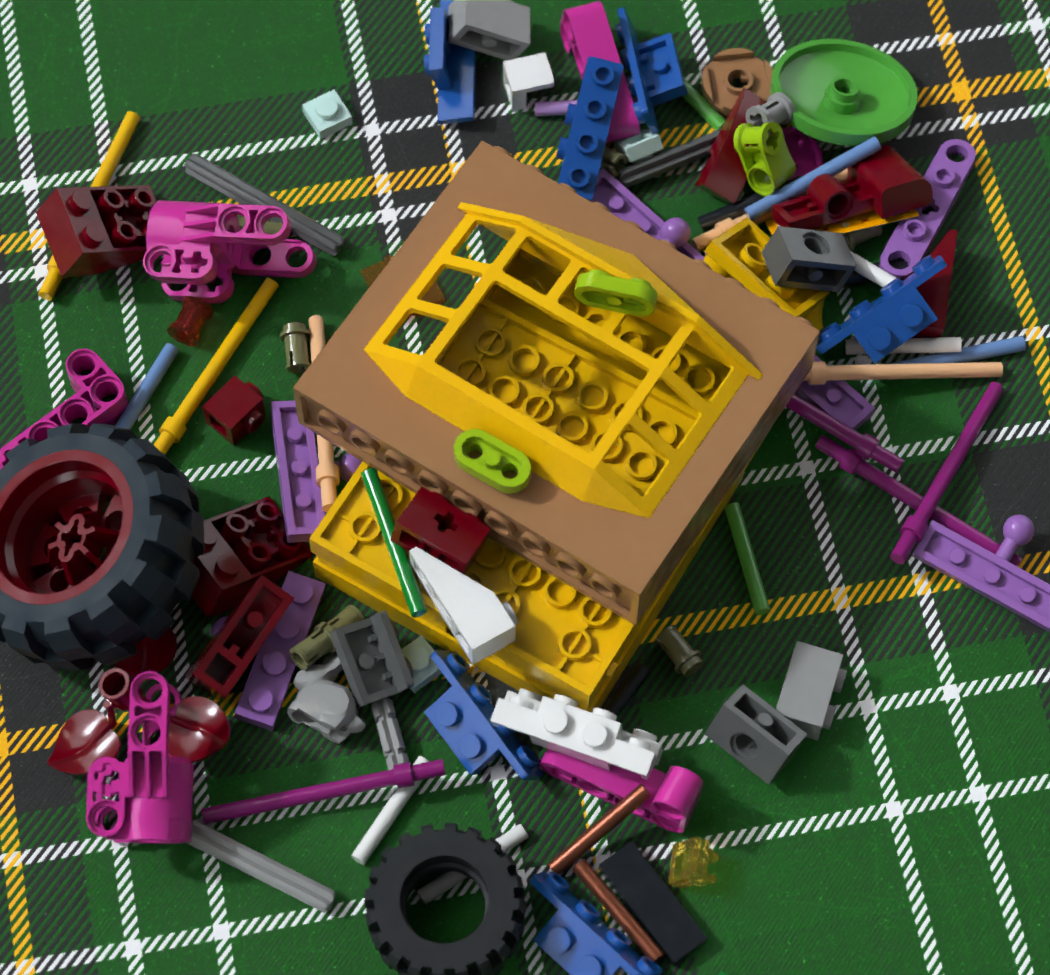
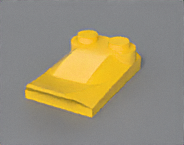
M748 217L713 239L704 250L705 257L703 261L714 272L725 278L738 280L745 286L746 290L761 298L766 297L773 300L779 305L780 309L794 317L807 319L814 325L815 329L821 331L823 328V304L830 292L775 286L761 253L770 237Z

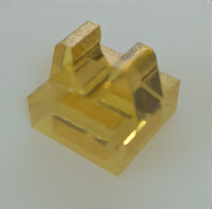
M694 837L673 844L669 875L670 885L685 888L688 886H706L716 882L717 876L706 872L707 863L710 864L719 859L718 853L709 848L710 841Z

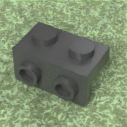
M385 610L376 613L370 618L337 628L329 633L358 708L395 696L414 686L412 665L402 653L398 642V629L395 623L389 619Z

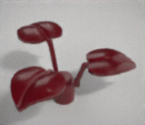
M170 627L157 641L151 640L149 637L141 640L136 644L138 654L115 663V668L106 671L101 676L98 689L100 694L106 699L103 702V707L107 710L108 720L103 713L93 709L82 710L71 716L63 725L54 751L47 761L50 767L70 775H88L89 768L99 758L112 757L116 759L122 743L120 737L112 731L117 724L115 708L123 711L129 710L130 688L132 681L137 675L147 671L160 673L171 664L177 651V639ZM140 686L139 696L141 700L147 703H152L150 700H148L142 695V689ZM200 696L187 697L179 703L176 715L170 714V723L172 724L169 725V754L172 757L187 758L192 763L199 762L223 749L230 740L231 729L228 718L222 709L210 699Z

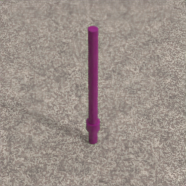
M997 382L989 384L914 515L907 517L900 529L902 536L890 554V558L895 563L904 564L915 543H920L928 530L927 522L1003 393L1004 388L1001 384Z
M795 394L786 405L788 409L855 448L854 453L864 459L869 460L872 458L895 473L902 467L905 460L879 445L880 440L870 434H860Z
M822 435L818 440L815 448L839 462L841 469L851 475L857 473L917 510L924 498L922 495L865 461L863 457L854 453L855 449L852 447L847 450L825 435ZM938 505L930 517L931 520L994 554L997 553L1001 544ZM1014 553L1010 563L1018 567L1023 558Z
M443 759L411 765L410 762L393 765L394 769L202 808V818L204 824H210L397 785L398 789L415 786V781L446 775Z

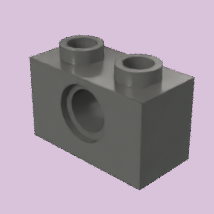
M778 226L761 252L775 286L840 292L857 267L843 234L836 232Z
M742 684L722 705L705 735L769 785L789 763L807 736V733Z

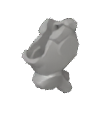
M332 653L324 659L321 665H311L308 669L300 670L296 674L293 683L299 692L297 693L296 700L289 706L287 713L293 722L297 724L304 723L320 731L325 738L339 744L349 734L362 732L366 723L364 719L358 716L356 701L348 687L334 683L335 677L343 668L338 654Z

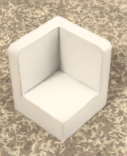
M546 52L503 61V83L512 111L526 109L527 92L554 86V77Z

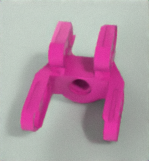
M159 200L151 209L147 223V251L143 258V266L153 279L162 282L164 292L173 300L217 304L228 300L233 294L234 281L231 277L232 273L249 276L302 278L312 273L317 264V259L314 251L305 242L286 239L292 229L291 221L280 207ZM237 215L245 217L246 223L242 230H240ZM272 217L281 218L283 226L279 232L272 235L264 233V225L268 219ZM266 248L271 251V258L266 264L261 266L253 264V256L258 250ZM299 250L307 252L308 258L304 265L296 268L289 265V258L292 253ZM165 255L161 262V272L154 271L153 264L156 258ZM216 277H218L223 282V285L216 286L215 292L207 285H204L214 283ZM170 283L187 284V286L181 291H172Z
M142 672L132 681L129 705L128 757L126 760L120 762L112 757H102L94 761L89 768L86 806L87 825L94 834L105 837L106 840H113L114 843L177 844L191 843L194 765L187 758L172 757L169 754V725L172 724L170 723V714L176 715L177 707L182 701V695L178 689L168 684L166 679L157 672ZM149 679L157 680L159 683L147 691L145 698L152 702L154 695L162 690L160 698L152 703L142 701L139 696L141 684ZM172 693L174 695L175 702L174 706L170 710V695ZM141 724H143L142 743L137 736L138 728ZM161 731L157 742L151 744L152 736L156 732ZM115 772L119 773L118 780L111 781V785L106 784L107 777H113ZM119 794L118 802L105 799V797L114 799V795ZM116 810L118 822L114 828L106 830L104 826L105 817L109 812Z

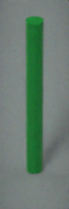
M368 468L361 473L411 616L420 617L427 613L425 603L405 549L390 540L396 523L376 468Z

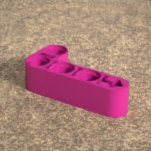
M601 1L568 8L563 11L560 21L562 41L567 53L574 54L581 80L583 79L587 59L590 56L621 64ZM624 71L622 72L606 143L640 134L639 121L633 108V100Z
M86 348L78 349L68 356L66 370L71 386L76 393L0 449V470L9 462L5 455L7 452L27 438L38 442L47 439V429L68 425L77 418H85L86 420L81 424H85L89 429L92 423L109 425L117 423L128 405L124 385L94 351ZM83 370H93L86 376L78 375ZM109 395L117 396L114 400L110 402L101 401L104 397Z
M548 748L539 764L540 768L552 777L614 806L642 783L652 796L633 811L632 814L675 833L684 832L701 797L703 780L698 775L679 766H671L667 774L653 768L648 780L641 778L640 774L612 764L610 770Z

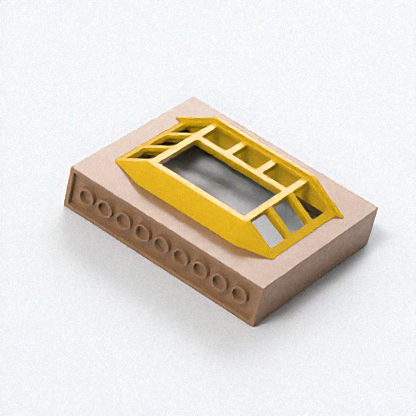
M481 141L297 381L293 391L299 424L372 468H376L377 471L414 493H417L420 487L423 486L431 492L442 494L449 500L450 504L465 513H472V515L478 516L486 526L490 527L489 538L636 626L812 369L820 331L815 329L814 325L807 319L794 317L780 309L779 305L773 300L766 297L761 298L746 290L745 286L738 280L725 278L714 272L704 261L691 259L684 255L672 243L666 240H658L645 233L635 222L624 221L613 215L603 204L590 202L583 198L571 186L565 183L559 184L551 180L536 166L525 165L512 158L504 148L499 146L493 147ZM478 225L508 241L491 264L455 256ZM520 249L563 272L548 294L543 295L504 272ZM446 268L481 278L457 309L421 300ZM590 270H601L614 277L628 280L640 278L648 281L658 293L654 312L651 315L640 317L673 335V338L661 355L655 359L614 336V333L628 314L613 311L602 326H597L560 305L558 302L574 280H577L580 274ZM493 285L504 288L648 372L592 452H586L436 363ZM412 313L447 322L428 350L422 355L387 345ZM685 343L730 368V372L709 402L705 401L669 367ZM659 381H663L698 413V418L676 449L636 414ZM625 428L632 429L666 461L664 467L643 496L637 493L603 462ZM479 429L521 451L527 456L531 465V478L528 485L517 493H503L458 467L454 459V442L456 438L466 430ZM479 451L468 453V457L472 459H477L482 455ZM508 470L503 473V476L512 479L517 476V473Z

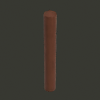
M640 783L548 863L550 869L558 875L563 873L652 796L649 790Z
M585 859L578 862L572 870L641 952L655 963L658 962L665 955L663 950Z

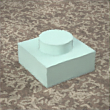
M335 89L302 104L303 113L320 140L352 125V116Z
M648 129L641 130L639 135L613 142L615 150L625 154L628 162L634 164L653 157L652 153L663 149L660 136L656 133L652 134Z
M422 635L402 649L404 657L410 661L413 668L412 679L414 686L410 689L414 693L442 674L430 657L434 652L433 648Z

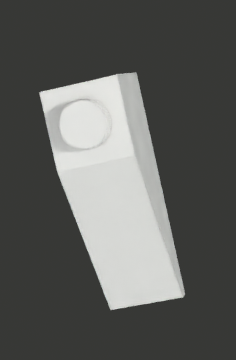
M414 547L409 550L412 570L472 664L515 641V625L518 624V620L507 602L501 604L494 592L420 548Z

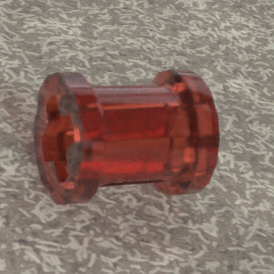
M184 296L181 301L183 308L176 321L170 323L167 332L173 339L182 344L197 346L200 341L199 333L205 321L212 318L214 311L202 299Z

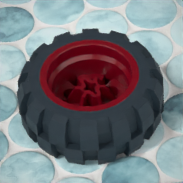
M92 423L90 429L85 424H68L47 429V439L38 442L27 438L7 452L5 455L9 462L0 470V641L31 662L47 663L53 669L58 670L93 669L95 659L102 665H112L138 654L136 644L144 638L149 637L151 640L157 641L176 621L170 614L179 600L182 598L190 601L200 577L199 568L193 564L194 557L204 555V520L197 513L199 512L198 496L186 475L148 439H139L131 430L109 424ZM108 501H111L110 504H109V506H108V508H107V510H106V512H105L106 503H107ZM106 547L105 555L101 560L102 548ZM95 563L96 566L90 569L91 565ZM52 570V571H50V572H48L47 574H45V575L42 576V572H43V571Z

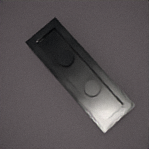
M632 841L599 864L598 869L651 938L663 950L673 966L707 942L708 938Z

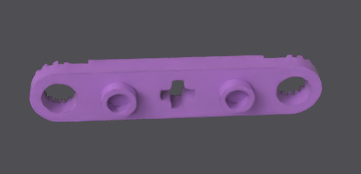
M951 139L940 146L924 175V178L932 186L933 204L917 208L916 211L920 216L899 221L881 254L879 268L896 278L899 277L903 281L914 273L912 267L926 257L960 194L969 173L973 169L976 152L970 143L960 139ZM952 152L953 154L958 152V155L962 153V157L965 156V160L954 162L947 156L948 154L951 155ZM932 207L934 210L928 215L922 213V210ZM894 258L896 260L898 258L900 260L904 259L905 262H908V267L896 269L889 262L890 260L893 261Z

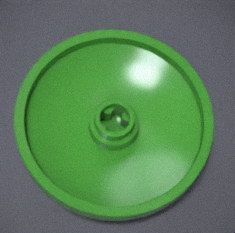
M819 39L794 46L778 59L770 82V95L775 92H781L788 96L794 105L795 112L789 124L813 138L844 146H858L874 136L878 139L879 143H883L900 135L910 125L918 100L917 88L912 76L897 60L872 46L842 39Z

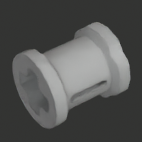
M775 92L768 97L767 102L763 105L753 106L747 110L746 122L754 126H762L766 122L786 125L791 122L795 108L788 96L781 92Z

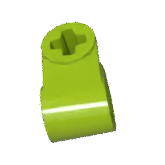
M766 122L762 126L742 123L736 128L734 146L745 169L750 187L759 195H771L791 178L796 170L795 162L789 153L784 139L783 130L776 122Z

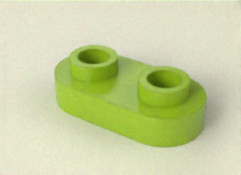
M590 270L580 274L574 290V296L588 306L634 316L651 315L654 312L658 297L656 290L646 280L640 278L628 280L614 277L601 270Z
M479 429L466 430L456 438L454 442V459L458 467L503 493H517L528 485L531 478V465L527 456L521 451ZM471 451H479L482 454L477 459L468 457V453ZM512 470L517 473V476L508 479L503 476V473Z

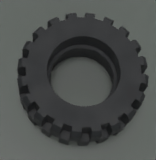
M445 823L444 829L434 830L433 824L421 826L422 833L412 837L407 832L400 836L397 847L392 849L388 846L380 855L382 862L379 867L373 866L368 877L370 881L369 889H365L364 903L367 926L374 946L379 951L384 963L390 970L394 968L399 975H496L503 969L502 963L507 958L511 959L518 949L517 942L519 937L523 936L525 928L526 905L524 886L510 854L505 855L502 852L501 844L491 837L486 840L482 837L480 830L470 826L467 832L458 830L457 823ZM449 871L462 873L476 882L484 895L485 914L482 923L471 935L453 943H434L421 938L412 929L407 919L406 905L410 893L421 881L432 875Z

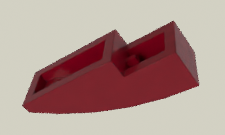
M743 88L708 152L711 156L695 186L725 204H734L747 180L745 169L734 146L735 130L740 124L747 123L746 112L749 108L757 105L761 106L767 102L766 100Z

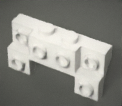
M519 689L518 694L508 690L505 699L498 698L490 720L491 724L496 727L501 725L529 735L533 744L610 770L612 764L640 774L641 778L648 780L654 766H658L663 750L662 744L656 742L657 736L640 729H634L633 734L623 731L622 724L616 721L617 716L609 711L594 708L591 713L577 708L578 702L569 697L555 694L554 699L545 696L542 698L539 694L526 689Z

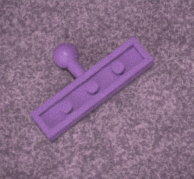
M295 400L272 401L270 414L287 543L309 542V538L325 516V512L322 510L321 488L316 484L315 469L319 462L314 432L298 423ZM346 453L338 461L334 462L339 467V476L348 482L362 461Z
M1020 514L1009 517L1003 526L1005 539L996 554L934 520L931 521L925 536L918 543L912 557L1050 633V584L1010 563L1017 548L1029 543L1034 536L1035 527L1031 519Z
M288 571L282 589L294 597V600L258 650L234 713L235 719L273 731L297 667L290 657L291 653H289V650L308 637L323 597L326 583ZM228 616L222 617L214 623L212 637Z

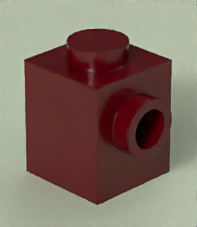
M234 375L202 406L206 423L230 444L235 446L247 433H254L262 425L266 416L263 393L253 383L247 382L245 384Z

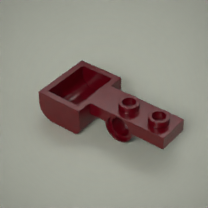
M882 145V149L847 168L848 183L841 184L833 175L821 174L810 183L807 195L772 205V218L781 227L808 230L827 224H836L843 219L873 210L884 219L933 204V190L931 184L894 148Z

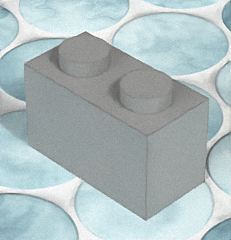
M454 0L449 5V43L505 60L516 59L530 45V7L517 4L512 0Z
M796 641L776 710L807 733V738L818 741L822 728L830 730L836 706L829 704L832 692L841 693L847 670L840 668L843 654Z

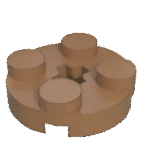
M744 48L723 50L716 54L713 61L708 66L706 65L703 70L702 94L706 101L722 117L729 115L743 88L748 89L766 101L771 96L770 82L773 68L765 59L763 62L755 57V52ZM733 78H740L741 83H747L748 85L743 86V88H735L730 84L733 83Z

